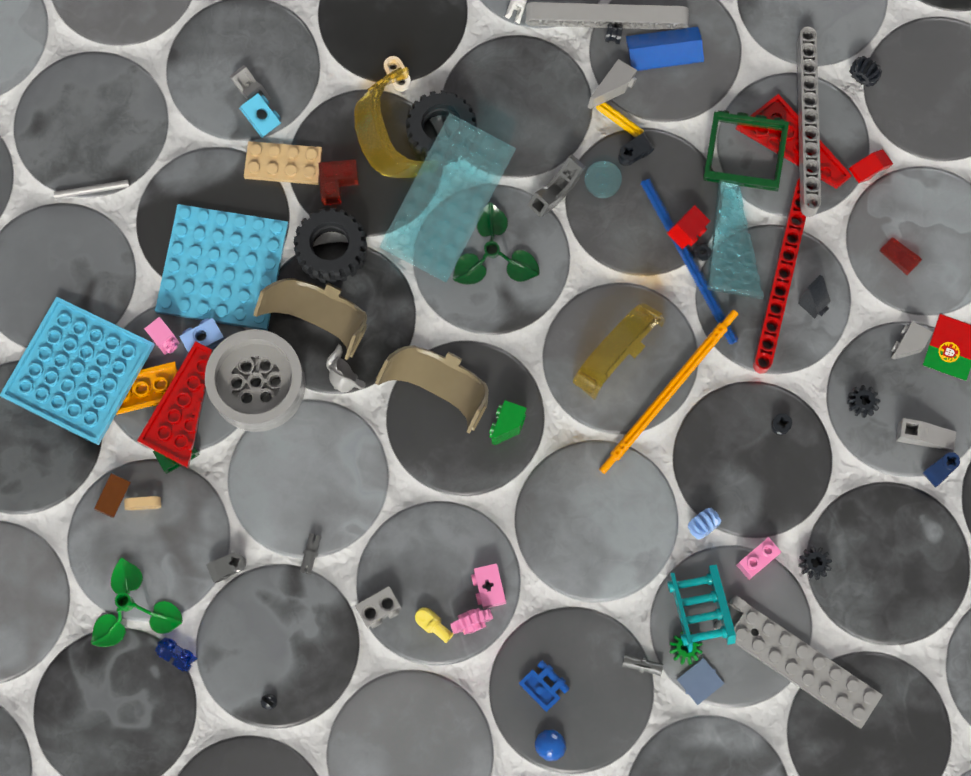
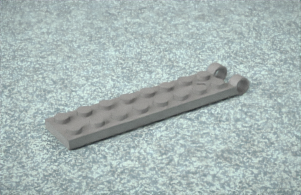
M736 595L732 597L729 605L742 613L734 626L736 633L735 644L861 729L883 695L760 613L742 598ZM721 620L716 621L712 627L714 630L720 629L722 626ZM752 629L758 630L757 636L751 634Z

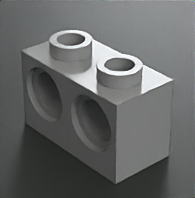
M389 586L355 605L366 627H371L372 629L381 625V620L386 617L391 619L397 616L399 610L402 609ZM384 600H392L393 606L390 609L383 608ZM368 609L376 611L374 618L368 619L365 617Z

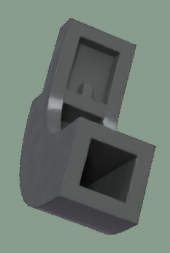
M570 155L555 177L545 187L535 192L527 206L540 218L546 215L573 189L586 166L574 155Z

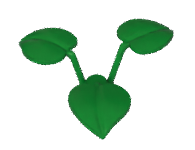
M121 558L116 564L111 577V588L118 594L115 597V605L118 607V620L112 614H105L99 617L93 627L91 644L99 647H109L118 644L126 633L125 626L120 623L122 621V611L128 612L133 607L152 615L149 625L158 634L169 633L180 626L183 622L182 614L175 605L167 601L157 602L153 612L137 605L129 594L130 591H135L141 586L143 581L142 572L137 566Z

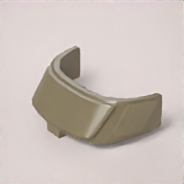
M295 278L282 279L266 286L260 292L253 314L258 317L267 313H283L308 321L332 333L343 342L347 349L345 360L353 357L367 327L366 312L353 302L340 296L342 289L330 283H327L326 287L323 288Z
M415 345L402 347L388 356L376 377L375 384L377 385L392 380L405 381L420 386L448 401L466 417L467 433L469 434L471 430H475L488 404L489 391L487 384L474 373L461 366L462 358L450 352L444 357Z

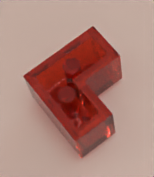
M356 160L318 163L322 204H341L340 186L359 185Z

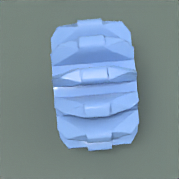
M707 508L691 519L688 523V528L696 539H702L720 525L721 519L716 511L712 508Z

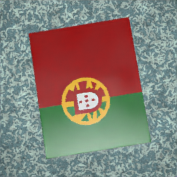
M940 314L923 366L967 381L971 368V325Z

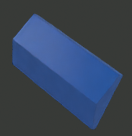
M698 27L626 36L630 66L637 71L704 62L702 38Z

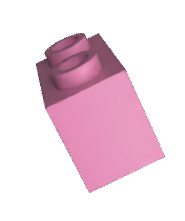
M160 317L144 328L164 355L174 352L178 347L177 345L180 344Z
M768 537L736 566L750 580L775 559L781 551Z
M497 563L475 568L471 578L473 586H478L479 593L476 594L478 605H482L483 609L506 604ZM486 582H489V585H493L489 592H487L486 588H482L485 587Z

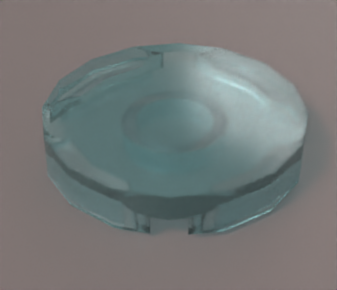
M599 161L593 163L587 169L584 182L586 189L594 196L607 198L613 196L621 186L622 176L615 164L609 161Z

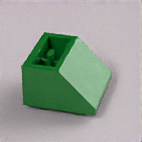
M506 400L503 405L499 404L496 412L497 423H492L489 432L493 445H497L520 434L526 418V407Z

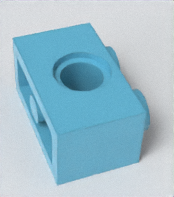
M257 93L241 105L239 109L260 137L263 138L281 124L279 121L281 118L275 110L272 111L268 105L270 103L264 95L260 96ZM258 110L266 112L265 119L257 117L256 113Z

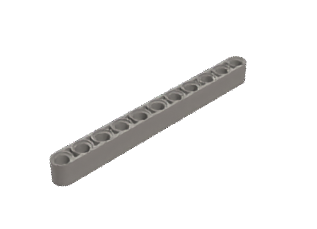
M808 26L802 28L797 39L800 209L803 215L812 217L817 213L821 205L817 33L814 28Z

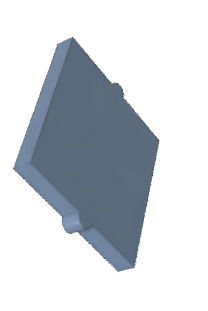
M704 658L677 679L685 689V694H689L697 705L725 684L716 674V669H712Z

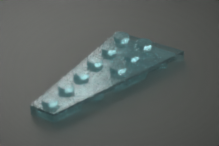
M720 182L707 290L763 299L764 295L763 291H761L760 277L757 274L755 265L756 259L751 236L747 229V218H745L743 211L744 205L740 187L737 184Z

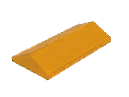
M175 361L141 370L116 415L158 405L178 372Z

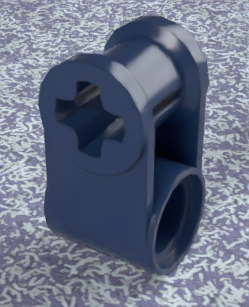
M949 452L933 463L922 474L936 488L960 465V458L956 453ZM951 459L953 463L948 466L947 461Z

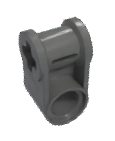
M231 553L209 562L206 566L213 582L217 583L244 570L246 559L238 553ZM235 558L240 560L237 567L232 565Z

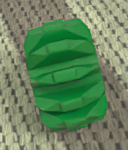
M677 635L673 636L676 642H670L669 645L675 647V649H671L669 653L677 654L673 658L674 661L680 657L681 665L684 664L685 659L688 665H691V657L695 661L699 660L696 654H702L703 651L697 649V647H701L703 645L702 642H693L692 652L686 653L685 650L681 649L683 647L682 639Z

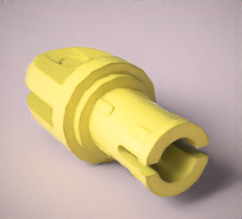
M423 607L416 611L415 621L427 633L434 632L445 643L452 638L453 632L441 624V618L431 609Z

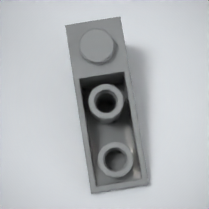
M903 418L898 423L897 442L954 451L955 431L927 422Z

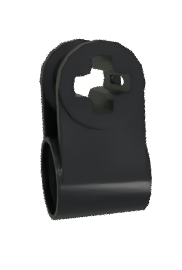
M642 133L621 147L618 156L619 163L623 166H630L651 154L655 148L647 136Z

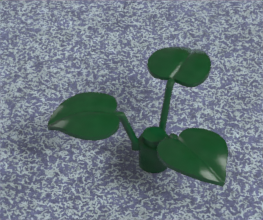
M491 202L483 208L477 220V230L483 237L491 235L490 241L484 246L485 254L480 261L475 254L467 253L462 255L456 262L453 280L465 285L476 284L482 281L487 273L482 263H484L487 257L496 258L498 256L510 262L507 265V273L512 280L524 282L537 277L540 274L539 266L529 252L516 250L512 254V259L500 252L499 245L494 241V235L499 236L506 231L508 220L506 215Z

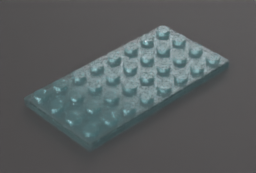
M449 113L379 248L447 282L516 148Z

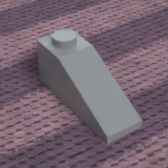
M618 59L590 97L588 108L592 109L624 94L629 87L632 88L637 80L635 78L637 70Z

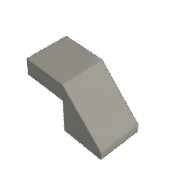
M243 65L229 76L247 100L257 93L260 96L264 95L268 101L271 99L264 87L254 79L246 66Z

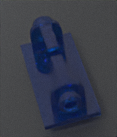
M166 637L157 643L158 646L155 649L157 655L168 662L174 657L172 665L183 672H189L192 667L190 664L198 659L193 656L190 650L181 648L173 639Z

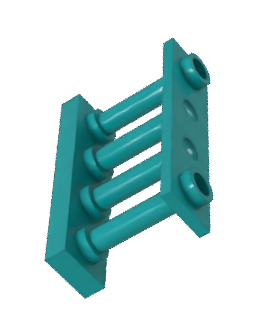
M717 564L709 566V572L706 576L676 581L675 573H670V581H667L668 589L674 595L683 634H681L682 644L687 646L688 653L692 652L693 642L717 637L726 638L727 645L735 644L736 633ZM703 584L712 586L713 591L709 594L681 599L679 589ZM710 601L716 602L717 609L715 611L687 617L685 615L684 606ZM713 619L721 620L722 626L720 629L690 635L688 624Z

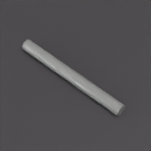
M129 180L55 191L54 197L59 199L130 187Z

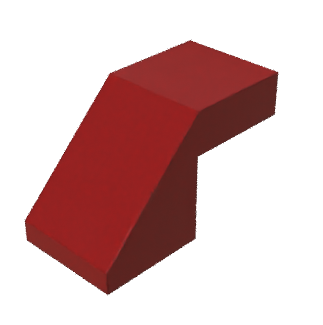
M882 149L871 153L855 163L849 170L857 182L862 183L870 180L879 171L888 169L893 163Z

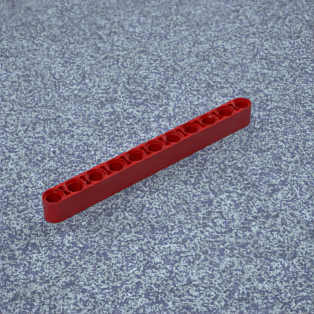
M800 178L794 187L753 361V368L759 374L766 373L773 363L806 221V216L802 214L800 207L795 203L800 202ZM797 219L800 222V224L795 225L792 223L791 220ZM787 237H794L796 242H790ZM783 254L791 255L792 259H785ZM779 272H786L788 277H781ZM775 289H781L784 295L776 294ZM771 307H778L780 312L774 313L771 310ZM772 324L776 330L770 331L766 325ZM769 342L771 344V348H764L762 343ZM758 360H765L767 366H760Z

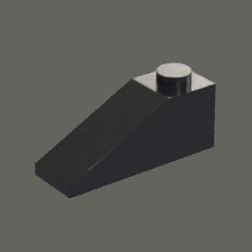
M821 275L807 287L798 303L814 319L818 315L822 317L829 310L828 304L831 301L824 278Z

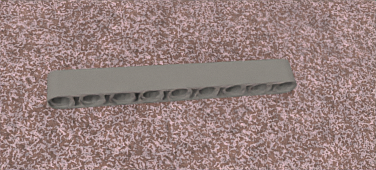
M530 2L526 4V24L530 26L608 28V24H612L614 27L623 26L626 29H687L689 27V9L685 6Z

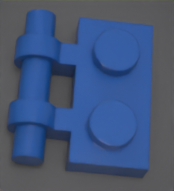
M542 660L537 665L542 672L538 675L532 669L519 682V685L547 712L560 699L555 692L560 689L565 694L570 688L565 684L566 681L553 671L554 668ZM546 676L554 683L552 687L543 680Z

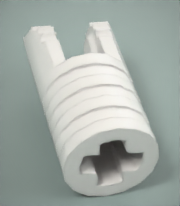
M510 0L505 17L509 19L512 16L513 10H517L515 22L520 23L528 0Z

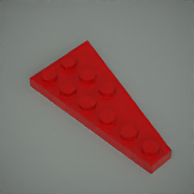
M777 94L750 116L763 115L767 119L774 120V118H780L789 122L784 158L799 167L798 115ZM745 125L736 126V130L778 154L782 131ZM820 140L821 180L837 189L848 181L852 175Z
M196 341L137 440L142 445L188 469L206 389V365L213 352L212 349Z

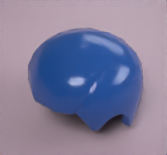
M553 729L542 731L535 740L536 752L546 761L559 760L564 756L567 749L564 737Z

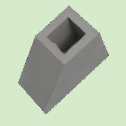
M913 321L909 326L905 325L900 333L903 337L900 342L896 341L891 349L894 352L891 358L895 360L920 353L925 348L933 332Z

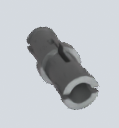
M309 533L306 550H303L302 554L304 557L299 572L305 573L306 566L308 565L306 574L310 575L312 574L314 560L318 557L317 549L321 536L316 535L313 542L315 535Z
M625 654L622 667L639 670V673L647 672L661 676L664 664L648 661L645 657L640 659Z

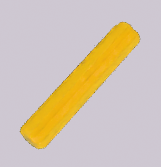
M605 102L596 106L597 110L632 136L637 137L644 132L642 128Z

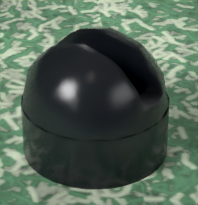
M266 694L261 699V705L266 710H272L277 705V699L272 694ZM267 698L273 702L272 706L266 703L264 699Z

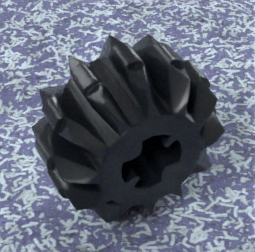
M865 56L855 59L849 70L850 74H852L851 77L866 87L874 86L882 74L881 66L876 64V61L871 60L870 57L866 58Z
M862 385L860 389L855 387L853 392L848 394L851 399L847 400V404L852 405L849 411L855 409V416H858L860 413L862 418H866L867 414L873 416L874 411L879 409L876 404H879L881 401L875 398L878 392H871L872 387H869L868 390H866L865 385ZM862 398L866 400L865 405L862 404Z
M814 546L810 548V551L805 549L803 551L805 556H799V559L803 562L799 563L798 567L805 568L801 573L804 575L808 572V579H811L814 575L815 579L819 580L820 575L826 577V571H831L832 569L826 565L832 563V559H826L829 555L828 552L821 554L823 551L821 547L817 552ZM814 559L818 560L817 564L819 563L817 567L812 566L814 563H811V561Z

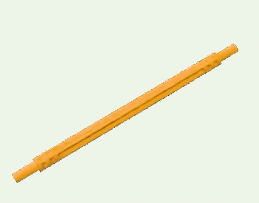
M732 310L722 323H718L638 421L610 452V457L599 469L603 474L610 469L616 460L619 461L669 399L727 332L728 326L738 316L735 310Z

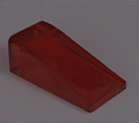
M893 237L879 250L907 276L922 261L917 254Z

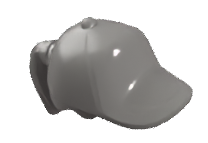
M338 344L326 361L331 384L334 389L343 393L349 392L354 387L364 389L365 382L357 379L358 376L352 372L349 364L341 359L343 351L341 345Z

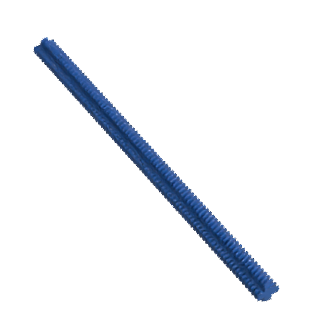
M650 179L642 181L641 185H643L642 187H644L643 189H645L644 191H646L648 199H650L653 207H655L654 209H656L658 217H660L665 229H667L666 231H669L674 226L669 212L667 213L666 209H664L665 207H663L664 205H662L663 203H661L662 201H660L661 199H659L660 197H658L659 195H657L658 193H656L657 191H655ZM672 239L676 249H678L677 251H679L678 253H680L679 255H681L685 265H687L686 267H688L690 275L695 279L694 281H696L695 283H697L696 285H698L700 293H703L702 295H704L703 297H705L704 299H706L708 307L715 320H717L716 322L722 323L725 319L724 314H722L723 312H721L723 309H721L720 305L718 306L717 299L713 295L714 293L710 292L711 289H709L710 287H708L706 279L703 280L704 277H702L703 275H701L702 273H700L701 271L697 267L698 264L695 265L696 263H694L695 261H693L694 259H692L693 257L689 253V248L681 249ZM728 326L724 336H726L725 338H727L726 340H728L729 344L736 343L737 336H735L733 328Z

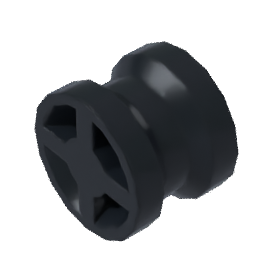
M608 24L605 42L613 41L620 45L623 26L614 27L612 24Z
M782 413L778 414L771 423L772 431L777 435L786 434L792 427L790 416Z

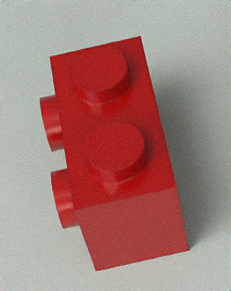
M694 205L667 234L681 249L687 245L691 247L699 239L697 235L700 237L707 231L705 226L710 220Z

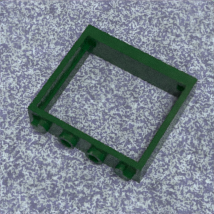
M727 110L714 111L704 181L778 192L789 122L780 118H774V120L767 119L763 115L751 117L743 112H738L736 115L729 114ZM719 122L782 131L774 180L711 171Z

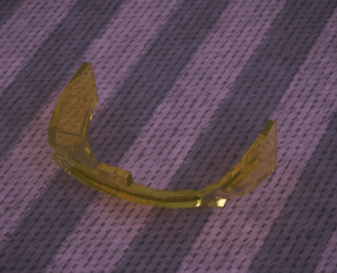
M400 67L369 87L367 89L368 92L356 103L354 110L355 130L362 152L370 165L380 172L381 175L387 177L414 178L438 170V161L410 160L397 152L389 139L383 121L380 98L384 88L394 82L407 79L409 77L408 67L403 69Z
M646 303L637 305L587 358L575 375L573 383L595 400L606 380L628 355L635 359L646 347L641 343L643 338L657 324L661 327L664 325L666 320L663 317L664 314Z

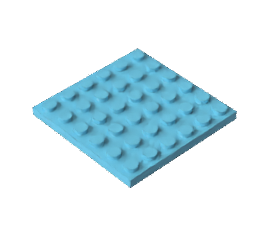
M178 204L155 312L197 320L213 318L216 323L268 331L271 313L258 317L253 314L260 292L266 286L278 280L289 225L288 221Z
M56 297L0 396L99 445L155 344Z

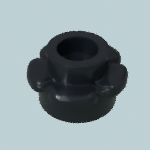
M700 243V245H696L693 249L694 257L699 261L708 260L712 254L711 248L705 243Z

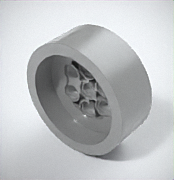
M252 329L240 331L227 337L214 349L205 370L206 391L216 410L228 423L245 431L262 432L283 425L297 412L304 398L305 375L295 350L282 337L269 331ZM264 363L271 364L268 370L261 369ZM245 364H251V365H252V367H251L250 370H248V371H243V370H242V368H243V366H244ZM276 378L281 380L279 385H271L272 380ZM259 379L262 381L258 387L252 386L254 380ZM237 380H241L242 385L238 388H234V382ZM265 395L272 396L269 402H262ZM246 396L252 397V401L247 404L243 403V399Z

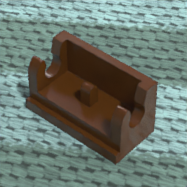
M111 473L94 510L114 518L131 482Z

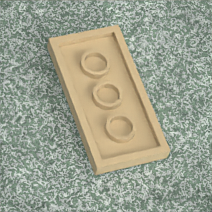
M248 141L244 178L319 185L322 147Z

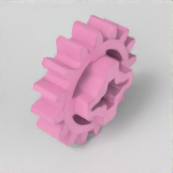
M479 608L472 609L458 615V620L450 624L453 634L463 632L464 635L471 634L485 628V622L492 620L493 616L490 609L480 611Z

